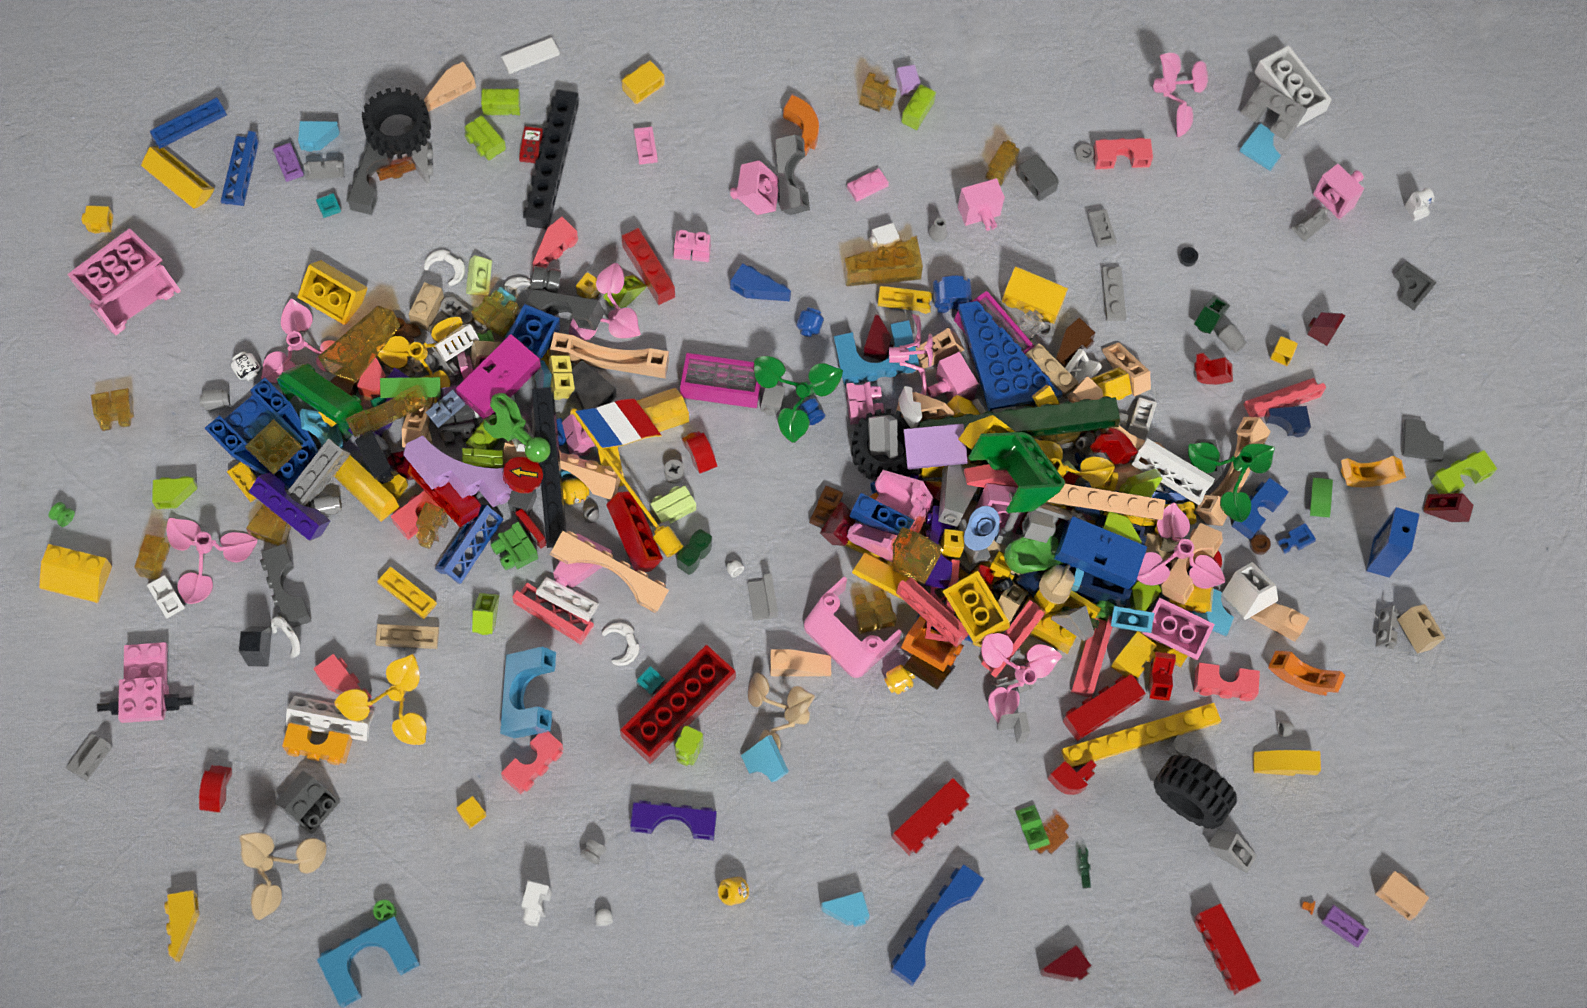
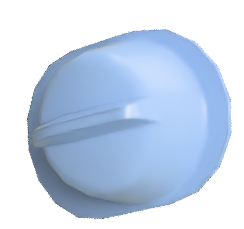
M982 506L971 514L964 534V542L969 549L974 551L983 550L990 546L997 536L1000 517L994 508Z

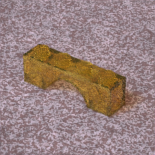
M417 384L399 393L395 398L374 408L363 410L346 418L354 437L359 438L370 430L380 429L430 405V402L423 387Z

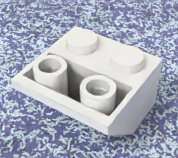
M1253 562L1237 570L1222 592V597L1244 620L1278 601L1276 584Z

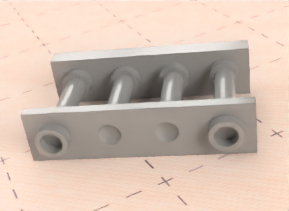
M1009 493V497L1011 500L1015 493ZM1044 503L1035 510L1052 515L1053 524L1055 525L1058 518L1069 521L1072 516L1086 521L1082 512L1074 509L1070 511L1048 503ZM1020 512L1010 513L1005 527L999 529L994 539L996 543L1008 546L1014 540L1024 536L1023 533L1019 535L1012 532Z

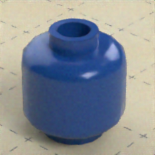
M807 308L801 311L796 327L801 331V335L811 337L820 333L824 318L820 311Z

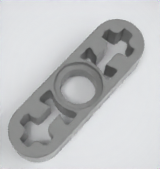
M447 297L441 302L442 312L448 318L467 314L470 318L468 321L462 322V324H470L476 334H484L488 331L486 322L455 298ZM447 305H449V306H452V305H453L454 310L451 309V308H449V309L447 310ZM473 321H474V325H475L477 328H480V327L482 326V331H480V330L476 331V330H475V327L472 325V324H473Z

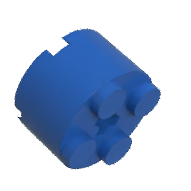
M964 276L942 277L941 282L937 283V280L933 282L934 306L938 309V312L946 313L949 312V309H957L958 312L959 304L972 301L971 280L969 278L966 281Z

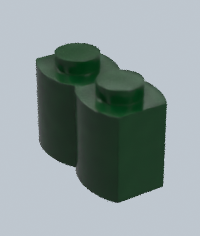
M702 529L697 530L691 536L689 544L685 545L678 553L677 567L688 575L695 572L700 565V560L704 559L712 549V536Z

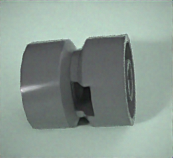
M535 266L531 290L541 291L545 289L548 292L558 293L561 270L550 269L547 271L545 267Z

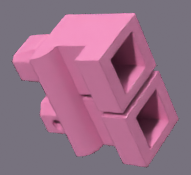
M687 230L676 231L673 258L690 260L691 251L693 250V261L709 262L711 251L710 235L705 232L690 233Z
M870 382L864 385L846 383L845 392L850 425L858 424L861 418L865 420L866 414L870 412L874 416L875 411L881 409V412L884 413L883 403L873 404L872 401L873 399H881L880 386H870Z
M570 414L562 422L565 437L568 438L566 441L569 454L577 456L588 455L591 452L590 447L596 445L575 416Z

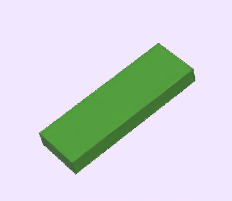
M440 377L380 378V398L441 397Z

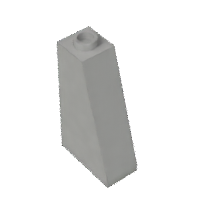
M967 462V464L944 466L939 522L958 526L978 488L977 486L967 485L964 469L978 465Z

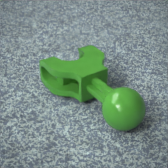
M494 394L490 407L496 415L485 418L483 423L484 429L494 438L502 437L507 441L517 438L525 445V454L529 460L536 463L545 461L551 451L547 440L541 437L532 438L525 432L523 428L526 421L521 417L517 404L506 394Z

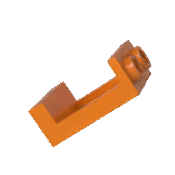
M920 615L908 632L901 648L944 672L948 665H953L964 645L960 643L955 647L950 642L925 639L927 621ZM933 629L930 630V633L941 635Z

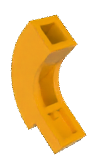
M1395 456L1372 463H1357L1349 458L1341 460V473L1346 480L1347 486L1350 487L1381 486L1406 478L1402 460Z

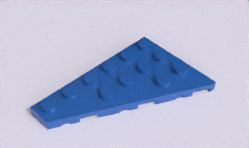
M978 301L959 304L958 310L989 411L1035 403L1032 396L1045 385H1050L1056 398L1062 397V391H1058L1050 382L1051 379L1043 374L1038 365L1021 351L1022 348L1013 342L1012 337L992 320L993 317L984 310V307Z

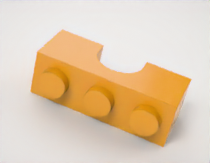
M294 723L288 724L282 744L283 749L288 755L293 757L304 755L313 761L323 759L333 765L346 764L353 741L350 735L329 731L326 741L315 745L310 742L313 732L309 726Z

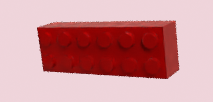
M706 644L620 729L621 738L651 764L681 734L684 726H689L736 679V671Z

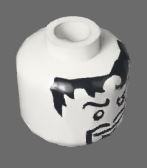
M244 351L232 358L231 369L239 380L247 379L249 382L258 377L257 372L260 370V365L253 354Z

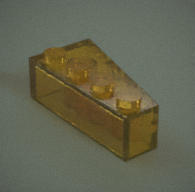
M917 236L911 237L908 241H897L892 246L878 247L877 250L872 252L865 251L846 257L844 261L846 287L921 280L923 264Z
M376 306L320 354L318 358L326 372L357 382L401 325L393 310Z

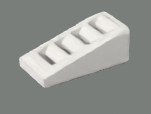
M463 324L435 344V347L444 362L472 346L473 340L479 341V338L470 324ZM451 340H453L454 344L456 345V349L454 348ZM445 344L448 346L449 350L451 351L450 353L447 352V350H446V348H445V346H444Z
M1138 397L1128 429L1130 434L1146 439L1157 402ZM1141 406V407H1144V408H1148V409H1151V411L1146 410V409H1142V408H1139V407Z

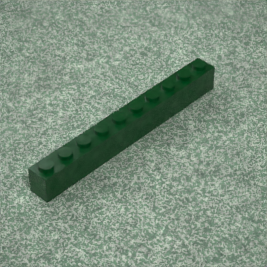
M1105 396L1097 400L1083 399L1080 402L1074 403L1066 401L1058 405L1044 404L1041 407L1035 408L1026 406L1019 410L1005 409L995 413L987 411L979 415L965 414L962 417L956 418L948 416L940 420L926 419L920 422V428L963 424L965 430L969 423L994 415L1015 432H1024L1032 437L1119 427L1120 416L1116 397Z

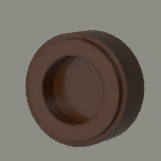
M1263 534L1255 535L1250 541L1251 550L1258 555L1267 553L1271 547L1270 539Z

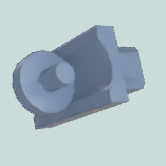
M451 390L425 413L437 427H440L466 404L454 390Z

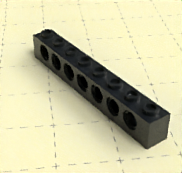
M557 89L555 96L551 98L552 110L551 112L548 111L547 114L548 127H544L543 138L545 139L544 143H540L539 154L541 155L540 159H536L535 170L537 171L536 175H533L531 179L532 191H529L527 195V202L529 204L528 207L524 208L523 218L526 219V225L529 227L547 229L550 226L580 103L578 92Z

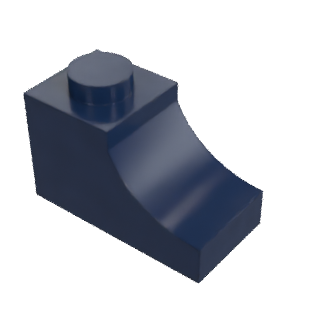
M1307 406L1268 409L1264 416L1266 424L1280 426L1287 432V436L1303 437L1311 428Z

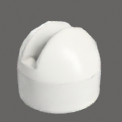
M732 560L731 564L727 563L726 570L734 578L743 572L744 566L738 560Z
M600 909L595 916L597 926H604L613 922L612 915L607 909Z

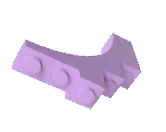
M423 435L406 443L404 456L431 489L438 486L442 487L449 482L462 498L468 495L472 496L480 491L492 507L498 504L503 505L510 499V494L513 490L503 481L502 473L504 468H483L455 460L434 447Z

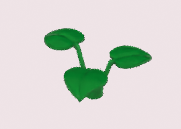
M771 356L758 357L754 361V373L756 381L760 386L773 388L778 384V381L796 386V393L800 400L794 405L793 410L784 408L778 417L781 433L787 440L795 443L807 432L810 425L806 412L797 410V407L805 401L806 397H810L814 393L817 396L831 394L839 385L843 370L826 363H819L810 369L808 374L809 381L799 383L781 378L785 374L786 368L779 359Z
M1205 442L1189 444V459L1193 466L1205 473H1213L1216 465L1222 466L1233 462L1235 470L1240 471L1233 493H1224L1220 500V506L1227 516L1237 522H1244L1251 511V500L1246 493H1237L1239 484L1248 468L1260 474L1270 469L1275 447L1265 444H1249L1241 450L1237 457L1232 456L1230 459L1218 462L1220 453L1214 445Z

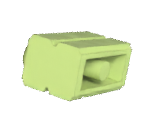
M685 485L682 487L675 486L667 495L663 497L658 495L653 498L650 503V510L658 524L669 521L671 524L696 511V502Z

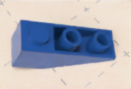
M743 263L730 280V289L745 298L788 302L791 299V290L786 285L778 284L770 276L763 275L757 272L754 267Z
M860 493L849 516L866 526L906 538L914 522L913 519L863 493Z

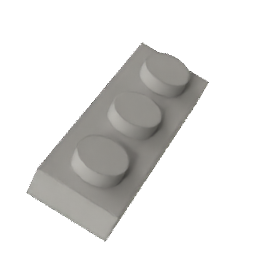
M1103 267L1102 280L1106 321H1125L1126 309L1122 267Z

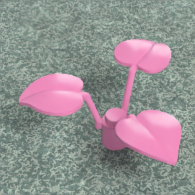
M1164 53L1159 56L1162 61L1164 78H1156L1153 87L1156 93H1164V97H1169L1181 103L1177 110V137H1181L1192 126L1193 111L1191 106H1187L1185 101L1170 93L1175 91L1178 84L1193 83L1195 92H1202L1208 83L1207 67L1203 61H1198L1192 69V80L1175 81L1177 74L1181 70L1180 57L1175 53Z
M614 263L605 268L599 274L596 281L598 291L602 294L607 293L608 298L615 307V310L609 312V319L602 318L601 322L609 324V332L616 338L636 337L641 335L637 314L631 308L621 309L611 293H619L624 285L623 270L618 263ZM574 318L572 319L569 335H574L584 341L591 339L595 335L596 331L579 328Z
M290 299L281 316V327L288 334L286 337V341L289 344L287 348L289 350L288 357L280 351L270 353L263 362L261 379L266 378L270 383H278L277 378L282 372L295 367V364L290 361L292 350L299 351L307 347L314 353L319 354L316 358V363L325 372L338 371L350 362V356L347 350L336 341H324L320 346V351L305 342L300 331H306L311 327L313 316L305 306Z
M912 314L917 328L915 341L900 347H889V363H900V366L918 370L922 379L921 394L926 396L925 369L905 361H909V355L928 353V367H931L933 360L932 334L928 335V341L924 347L925 350L909 351L907 349L914 346L919 348L921 342V320L919 315Z
M1175 503L1167 506L1164 509L1162 520H1157V530L1161 537H1172L1173 541L1178 542L1174 547V554L1165 561H1162L1161 556L1157 553H1145L1137 580L1146 585L1162 584L1170 575V570L1165 564L1175 557L1180 559L1189 557V562L1192 566L1189 576L1192 578L1195 586L1205 589L1223 584L1225 582L1224 574L1212 558L1206 555H1199L1195 562H1193L1194 554L1192 552L1194 551V544L1188 539H1183L1190 530L1189 520Z
M169 518L166 530L170 545L180 551H185L190 545L196 546L199 552L198 575L187 573L178 581V591L185 603H199L206 599L213 589L212 579L208 576H202L203 554L210 552L214 546L219 551H223L224 558L228 561L241 562L250 556L258 540L248 534L232 532L221 537V546H219L216 540L211 539L209 533L201 532V528L197 523L190 520Z
M994 633L987 634L984 637L981 653L985 663L991 667L998 668L1004 661L1016 669L1015 677L1018 680V683L1009 685L1007 689L1004 687L995 688L989 695L988 706L997 723H999L1002 715L1013 714L1019 705V693L1011 689L1024 686V683L1031 685L1036 682L1037 678L1047 676L1062 658L1059 652L1046 645H1034L1026 653L1028 660L1026 666H1018L1007 659L1013 651V643L1008 636Z

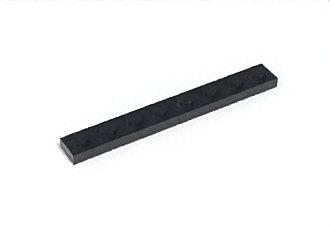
M553 387L532 389L536 437L547 440L551 449L549 457L545 461L539 462V466L543 472L541 492L547 548H553L562 531L567 532L554 390Z

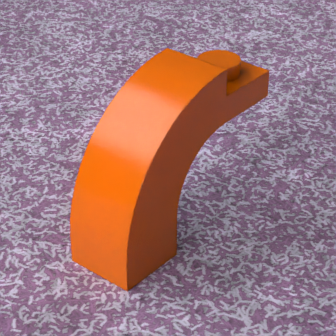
M791 95L784 107L783 119L796 124L803 133L801 138L804 139L806 156L810 148L815 150L817 146L819 121L815 111L807 102Z
M1275 651L1268 666L1283 681L1301 690L1324 696L1327 695V692L1338 693L1346 676L1342 671L1322 670L1309 666L1290 651Z

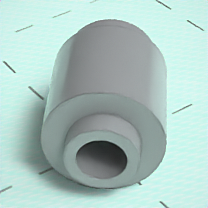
M1226 324L1219 330V339L1230 351L1233 350L1236 353L1246 345L1245 337L1233 324L1230 326Z
M228 390L203 391V395L199 396L200 405L205 410L222 409L225 406H230Z
M328 495L314 498V502L311 503V508L317 509L324 516L335 515L337 512L342 511L339 496Z

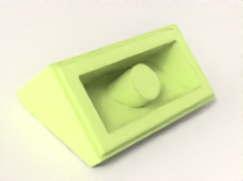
M476 255L469 260L466 294L489 295L492 260Z

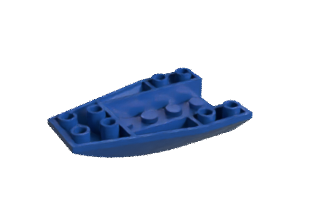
M263 378L250 389L252 396L225 419L219 415L204 429L233 458L261 475L271 472L285 483L284 488L289 490L319 450L308 431L301 428V419L293 405L266 378Z

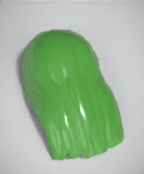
M1054 533L1053 536H1050L1047 543L1024 538V536L1011 542L1006 547L1004 559L1009 569L1015 573L1024 574L1048 570L1055 565L1064 564L1054 559L1059 545L1058 539L1054 537L1056 534Z

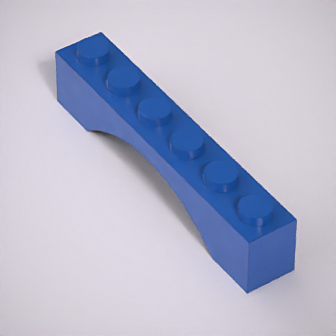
M964 864L960 869L956 867L950 876V879H952L950 885L943 886L938 894L941 898L937 904L934 901L926 911L929 914L926 920L921 919L915 927V930L918 932L913 938L911 936L908 937L903 945L905 951L902 955L897 954L891 963L894 966L891 972L911 986L914 985L926 966V942L935 922L950 908L970 901L984 881L983 877Z

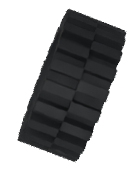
M396 87L394 92H391V88H387L384 94L381 91L377 92L376 99L371 96L369 98L370 105L365 103V112H362V124L366 139L374 151L377 149L378 154L381 156L386 153L387 158L393 159V155H397V159H403V154H407L410 157L413 156L412 151L420 152V145L425 147L427 144L426 138L430 139L431 123L424 100H420L417 93L412 95L409 89H405V92H402L399 87ZM393 115H405L415 122L413 128L403 135L389 136L380 131L382 123Z
M881 409L875 411L874 416L871 412L866 414V419L861 418L858 426L855 427L851 444V456H853L854 465L859 464L858 471L860 473L866 471V478L871 479L874 476L877 479L882 470L899 475L903 474L904 476L910 474V469L907 467L904 429L911 428L905 419L901 417L902 412L897 410L896 414H891V409H886V412L882 413ZM891 415L897 419V439L900 440L904 447V453L900 458L891 462H882L875 459L867 449V443L869 442V417Z

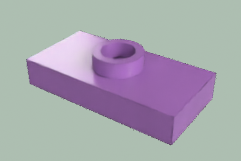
M291 143L273 148L286 182L304 176Z
M1335 905L1331 906L1321 922L1356 948L1359 947L1369 931L1368 928Z

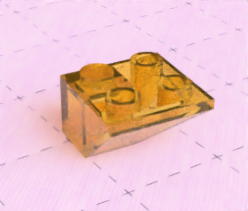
M273 419L245 448L274 475L303 446Z
M902 527L893 543V571L909 578L912 577L914 580L925 584L944 548L918 532Z

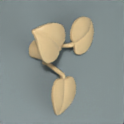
M754 673L748 688L750 704L754 707H759L764 701L786 709L785 719L789 723L772 728L771 732L764 730L759 738V741H761L766 736L772 735L780 750V738L775 732L788 727H794L795 724H807L810 717L808 708L815 696L804 688L795 686L788 694V706L766 698L769 692L768 680L763 674Z
M254 832L239 836L243 863L247 867L258 869V874L266 881V885L258 884L251 896V909L254 918L257 920L263 919L273 913L281 903V889L277 885H271V881L264 873L272 868L273 861L298 864L300 872L311 873L317 870L324 861L327 848L326 843L316 838L305 839L297 847V859L291 860L270 856L269 854L274 849V843L272 838L264 833Z

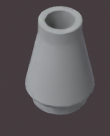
M937 218L929 230V236L932 240L941 242L947 237L948 232L945 219Z

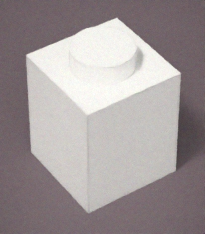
M894 223L872 229V235L869 240L871 247L876 249L877 254L899 248L900 237Z

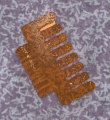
M1055 815L1054 819H1051V823L1049 822L1047 826H1044L1045 831L1048 833L1047 836L1050 844L1034 850L1039 855L1045 851L1052 854L1069 838L1065 833L1069 825L1059 815Z

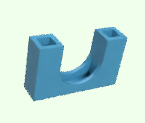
M909 320L891 324L894 347L914 343ZM853 332L834 336L840 368L843 370L842 378L844 385L846 383H854L856 385L862 381L871 382L881 377L890 378L900 373L909 374L916 371V369L900 366V363H889V358L880 363H870L863 360L857 353ZM915 346L907 348L909 351H916ZM917 354L909 355V361L905 362L919 367Z
M538 647L506 655L500 734L516 739L551 731L552 711L539 706L525 709L523 698L527 685L534 677L555 672V651L545 647Z
M395 917L386 921H379V925L372 929L369 927L359 933L360 936L342 941L340 947L334 950L328 949L320 954V958L316 959L342 1008L362 998L350 972L354 956L362 949L374 946L386 950L401 976L420 966Z

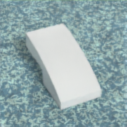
M904 386L898 399L900 410L910 428H917L922 418L921 403L913 401L912 387Z
M165 575L147 585L166 619L185 609Z

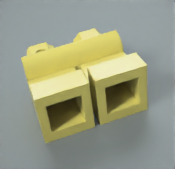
M550 356V365H547L552 374L551 387L554 390V400L569 398L575 389L570 356Z

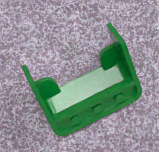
M301 363L282 372L277 378L281 391L288 401L296 395L337 423L343 440L346 442L352 436L348 430L359 415L365 416L361 405L362 401L357 396H350L316 373L315 369L308 363L305 365Z
M1024 432L981 434L968 457L970 461L987 460L990 467L994 470H1007L1016 482L1018 489L1006 509L1007 513L1035 511L1061 492L1065 485L1064 479L1033 437Z

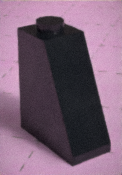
M583 360L572 366L574 392L582 410L609 404L617 397L616 388Z
M372 430L355 440L374 479L384 484L390 482L399 474L390 446L386 440Z
M251 626L240 631L239 653L248 666L269 667L271 627Z

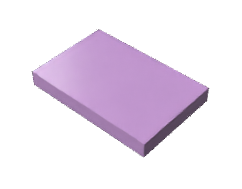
M955 424L904 429L908 469L967 464L966 445L958 440L964 431V425Z

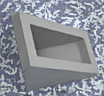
M1086 606L1061 611L1051 618V620L1083 641L1094 635Z

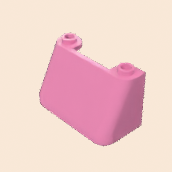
M882 470L880 476L875 481V487L879 493L876 501L914 520L906 538L859 523H855L849 528L847 537L852 543L890 562L901 564L927 519L928 512L932 509L933 497L923 481Z

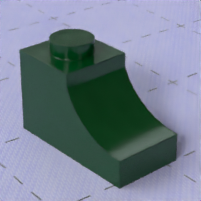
M1213 296L1202 309L1194 325L1201 332L1211 334L1230 305Z

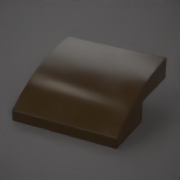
M912 655L903 668L938 690L956 666L948 665L943 672Z

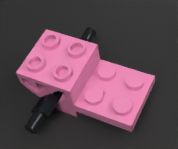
M167 643L124 645L123 679L119 680V698H112L110 703H97V712L111 711L112 715H118V720L121 723L164 720L166 711L179 710L180 706L193 705L192 696L179 698V694H169V686L167 684Z

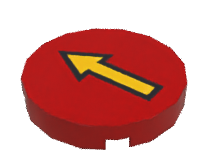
M515 457L505 464L502 476L503 481L509 485L511 490L518 493H530L540 486L543 472L538 463L532 462L527 457Z

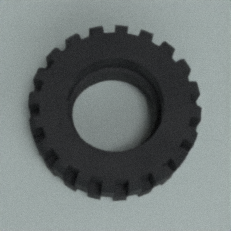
M1177 754L1171 756L1154 779L1156 794L1160 796V799L1170 809L1176 811L1178 815L1183 816L1189 822L1207 829L1220 827L1237 803L1236 791H1233L1234 788L1224 777L1220 776L1216 770L1211 769L1207 764H1203L1200 760L1193 759L1188 755Z

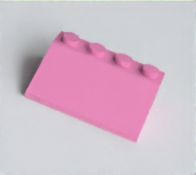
M129 228L67 275L75 287L88 300L101 308L163 260Z

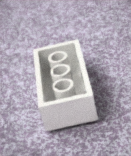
M1290 46L1259 61L1255 74L1260 81L1307 109L1297 127L1327 111L1332 99Z

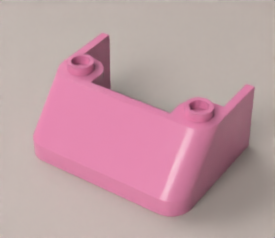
M158 264L101 308L92 302L89 306L112 334L118 335L119 332L126 328L125 324L132 316L157 299L168 300L174 296L173 292L179 293L181 290L164 266Z
M844 576L821 597L804 621V630L851 677L859 678L899 643L901 631L898 629L885 642L875 635L867 636L861 642L833 614L840 606L838 596L846 589L847 578Z

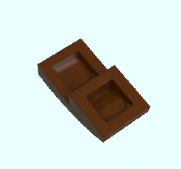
M825 486L809 523L823 528L841 502L844 493Z

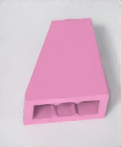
M578 533L576 534L578 540L582 542L589 541L596 546V550L600 552L604 550L613 555L612 550ZM560 561L553 572L554 580L565 587L574 588L602 568V566L590 563L565 564Z

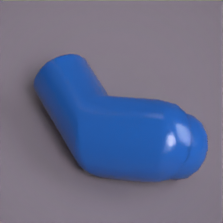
M558 418L556 419L559 446H562L566 443L567 438L563 429V420Z

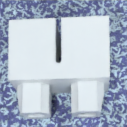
M528 881L521 906L525 912L523 921H525L526 925L538 927L540 917H545L542 903L543 900L550 901L552 892L549 886Z

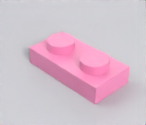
M653 127L634 129L639 165L657 163Z
M877 169L848 183L847 189L857 202L888 187L889 182L881 170Z
M465 351L457 354L463 379L465 380L474 370L470 356L466 357Z

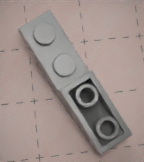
M413 119L411 126H404L405 133L413 128L415 123ZM427 142L425 147L420 145V152L412 151L413 156L410 157L421 178L426 183H430V176H433V165L430 164V159H433L432 148L428 147Z

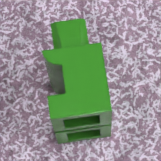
M519 522L511 525L512 528L506 532L498 533V539L490 544L495 555L506 551L508 554L499 559L504 570L516 567L518 570L538 559L536 549L529 538H527Z

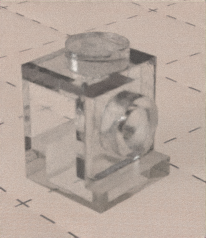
M1029 310L1021 316L1018 323H1015L1030 341L1046 326L1042 321L1044 317L1037 310L1033 312Z

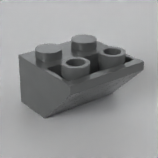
M304 771L298 775L275 801V804L310 834L314 833L340 803L313 776Z

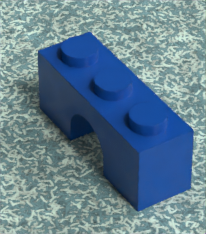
M1271 478L1266 483L1262 481L1255 490L1258 493L1254 497L1252 495L1249 496L1251 511L1248 518L1244 522L1234 521L1232 524L1233 528L1250 541L1266 521L1259 514L1257 508L1265 507L1274 512L1289 493V491Z

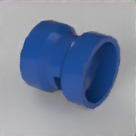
M815 398L807 400L799 408L808 415L810 425L819 423L826 416L824 411L819 409V403Z

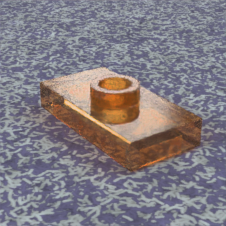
M412 159L378 169L376 173L379 180L382 181L391 177L393 179L400 178L404 173L416 170Z

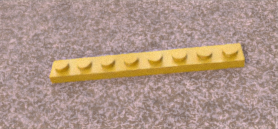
M1210 703L1063 748L1061 752L1064 760L1072 768L1086 765L1091 759L1094 762L1171 739L1177 737V735H1184L1220 724L1221 718L1215 703Z

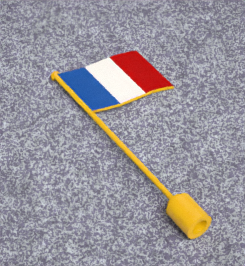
M636 399L618 400L592 409L578 411L575 408L571 409L570 414L575 416L655 526L656 530L654 531L653 539L666 557H671L683 548V544L669 526L665 527L664 525L659 526L603 450L624 446L645 438L662 437Z

